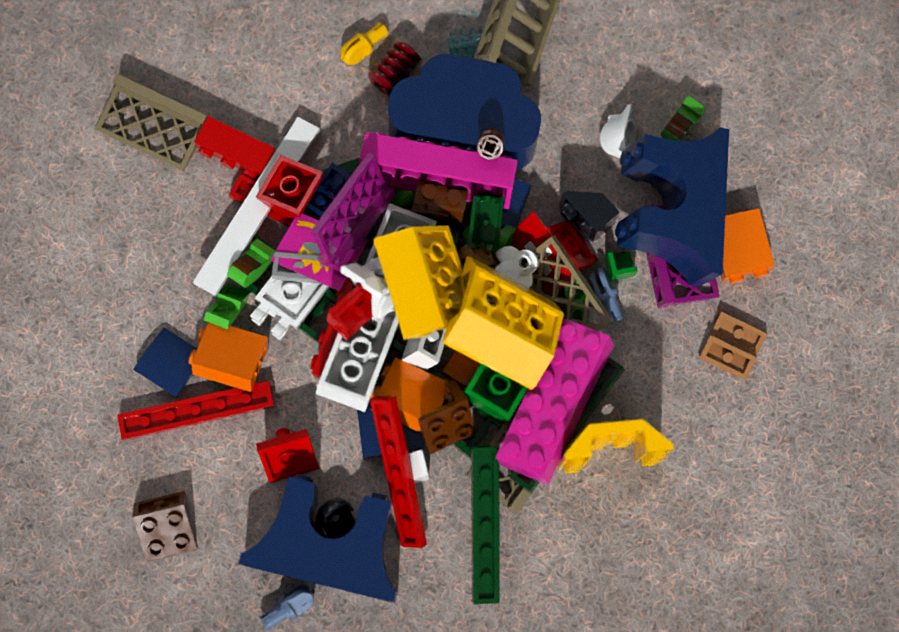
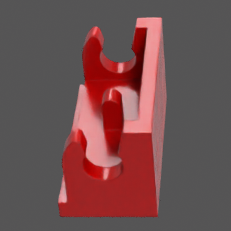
M360 283L328 311L326 321L346 341L374 317L372 315V293L363 288Z

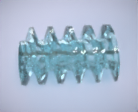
M484 26L479 27L478 34L474 27H470L468 35L463 28L460 29L459 36L456 35L454 30H450L449 38H447L449 54H457V56L463 57L464 53H467L469 58H473V53L477 50Z

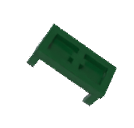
M479 193L473 196L467 247L477 248L482 246L486 247V250L499 247L505 196Z

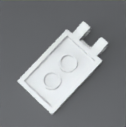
M271 276L255 297V300L260 304L250 315L251 320L261 326L268 314L278 320V323L271 332L274 337L281 341L290 326H293L295 329L299 328L329 286L316 283L274 280Z

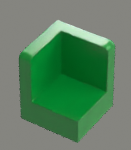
M612 251L606 253L605 261L611 281L635 277L638 270L637 266H633L630 251L613 254Z

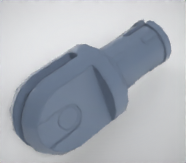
M599 268V276L595 271H592L590 280L598 299L613 319L609 323L611 324L625 317L616 299L617 293H619L618 289H614L606 270Z
M299 585L279 597L278 605L259 618L268 631L286 618L295 619L313 605V592L307 586Z

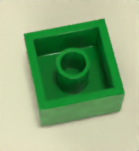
M479 362L462 392L467 397L468 402L505 423L510 420L528 388Z

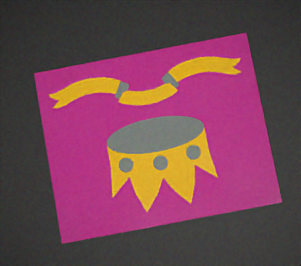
M303 213L300 217L294 218L275 252L319 256L321 252L311 232L318 220ZM326 227L322 231V235H325ZM363 240L346 265L356 263L367 241ZM274 254L270 259V261L275 262ZM279 257V265L338 291L341 290L347 279L346 275L327 266L320 267L319 261ZM301 261L304 267H294V263Z

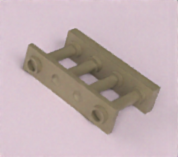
M494 0L473 59L493 63L497 61L498 63L505 64L518 74L521 86L531 85L535 79L536 70L552 23L558 12L560 0H529L539 7L535 19L516 7L517 0ZM512 17L531 28L527 41L509 30L508 26ZM504 39L523 51L520 63L501 53L500 49Z

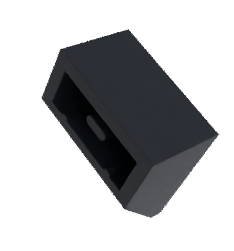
M566 191L562 194L559 205L561 208L559 212L562 217L568 222L572 220L578 227L576 229L578 234L585 241L589 239L592 243L615 224L620 213L603 193Z

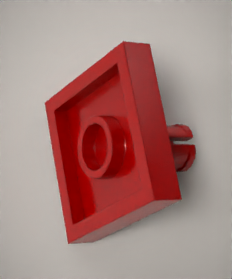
M565 221L547 228L552 236L555 235L579 271L591 267L599 261L571 222ZM544 230L542 234L548 240L550 236L546 232V230Z
M280 428L275 432L276 438L256 443L257 451L269 483L287 479L296 474L320 469L307 429L290 433L288 428Z

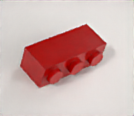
M207 116L194 140L196 147L199 149V154L209 159L212 156L221 159L220 163L229 169L237 167L243 170V175L253 180L260 177L276 152L274 147Z

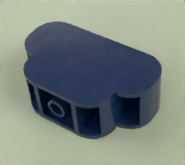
M440 54L432 57L424 64L420 77L405 78L392 89L388 103V133L391 137H407L412 141L418 142L430 141L439 146H457L462 150L473 152L478 151L477 145L482 131L487 128H497L502 132L505 139L501 155L518 160L516 170L527 166L534 158L541 125V113L535 102L528 97L520 95L521 81L518 74L511 67L501 63L451 54Z

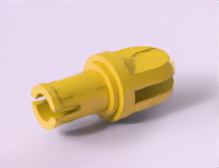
M378 22L368 32L364 34L357 33L341 47L340 58L348 65L359 63L373 52L372 49L376 43L388 36L387 29Z

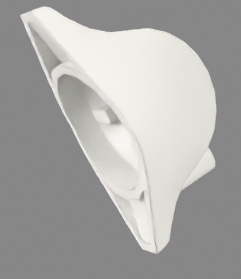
M628 104L621 114L609 115L608 122L600 133L602 148L608 154L620 158L623 150L636 141L635 105Z

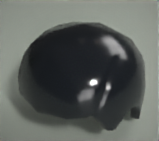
M343 498L328 500L318 510L316 525L326 538H341L349 532L355 523L351 511L353 512L354 509ZM340 515L337 522L333 521L334 516Z

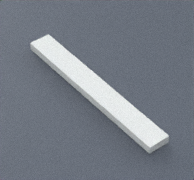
M297 117L194 279V285L217 296L228 278L227 273L230 266L236 259L242 256L271 208L259 201L256 195L280 155L301 162L320 132L318 127Z

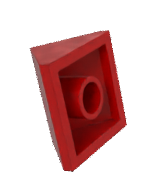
M280 155L257 193L256 198L285 219L300 217L325 174L322 171Z

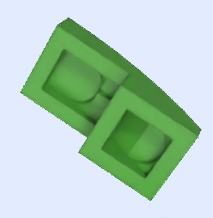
M227 283L217 294L216 302L206 311L204 321L228 329L246 304L250 292Z

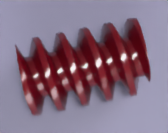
M396 42L394 50L390 49L387 51L388 57H382L381 64L374 66L375 71H369L368 73L370 82L387 96L389 94L386 89L392 90L394 88L393 82H400L402 80L399 76L400 74L408 77L409 73L406 67L416 68L412 60L422 61L419 54L406 43Z

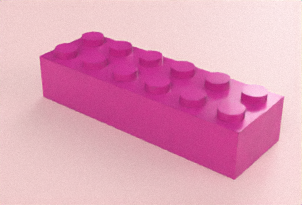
M366 132L360 155V163L368 152L374 154L386 186L416 192L418 180L469 190L466 202L473 203V196L479 193L505 196L504 209L509 210L518 160L506 155H500L496 159L489 160L483 158L478 151L462 150L457 146L445 147L430 141L418 142L412 141L407 137L396 138L386 136L381 132Z
M563 318L554 357L535 388L532 390L528 388L495 457L502 466L549 486L614 347L609 335Z

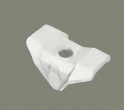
M379 257L371 259L370 264L360 266L357 263L341 266V273L351 278L355 286L361 283L363 288L372 293V315L376 318L384 317L394 305Z

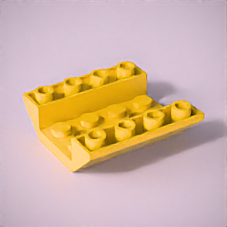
M449 225L410 227L373 239L403 338H421L436 330L446 329L448 321L460 312L467 282L461 279L463 269Z
M468 256L461 275V279L468 283L460 312L448 321L442 343L532 390L554 357L564 313L555 302L475 258ZM486 296L492 298L494 306L488 303ZM531 320L536 322L538 330L533 328Z
M643 419L589 424L564 454L558 464V470L564 466L565 474L578 473L593 457L592 451L602 450L607 444H613L614 448H626L632 442L635 463L641 460L642 467L655 466L674 450V445Z

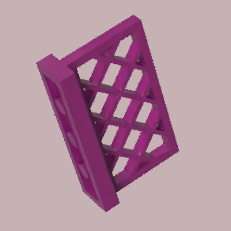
M367 153L311 230L321 252L317 257L320 264L341 272V266L348 263L396 195L393 188L386 186L374 154ZM326 227L325 235H322V231Z
M652 204V205H645V206H643V207H651V206H654V204ZM646 253L658 309L719 297L716 278L708 282L712 293L703 294L694 286H689L681 278L682 274L680 272L676 275L669 270L668 262L655 255ZM677 282L689 290L685 297L675 298L674 286Z

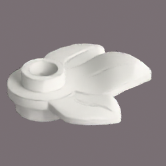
M505 246L496 252V256L501 263L496 266L495 270L530 289L533 284L532 274L538 268L536 254L530 250L519 251L513 246ZM523 258L528 260L527 267H523L521 264Z

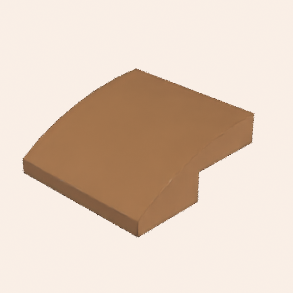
M721 311L699 358L746 380L768 333Z

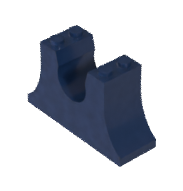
M720 127L706 138L695 141H675L644 134L623 150L620 156V165H622L621 175L636 182L642 181L654 186L662 197L663 209L657 206L640 207L619 221L615 229L617 246L646 252L665 260L684 276L689 286L700 287L723 274L729 129Z
M296 474L295 478L288 477L282 503L273 525L259 543L240 554L238 564L396 603L398 593L388 578L384 562V543L393 507L392 502L388 501V496L373 492L372 497L365 495L357 510V520L353 529L344 537L327 539L318 534L313 523V514L318 505V487L309 476Z

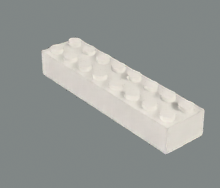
M389 204L376 237L410 227L436 226L437 221ZM374 243L365 265L370 264L371 259L378 257ZM394 306L384 317H372L347 341L339 333L337 334L317 386V395L363 412L366 411L399 324Z

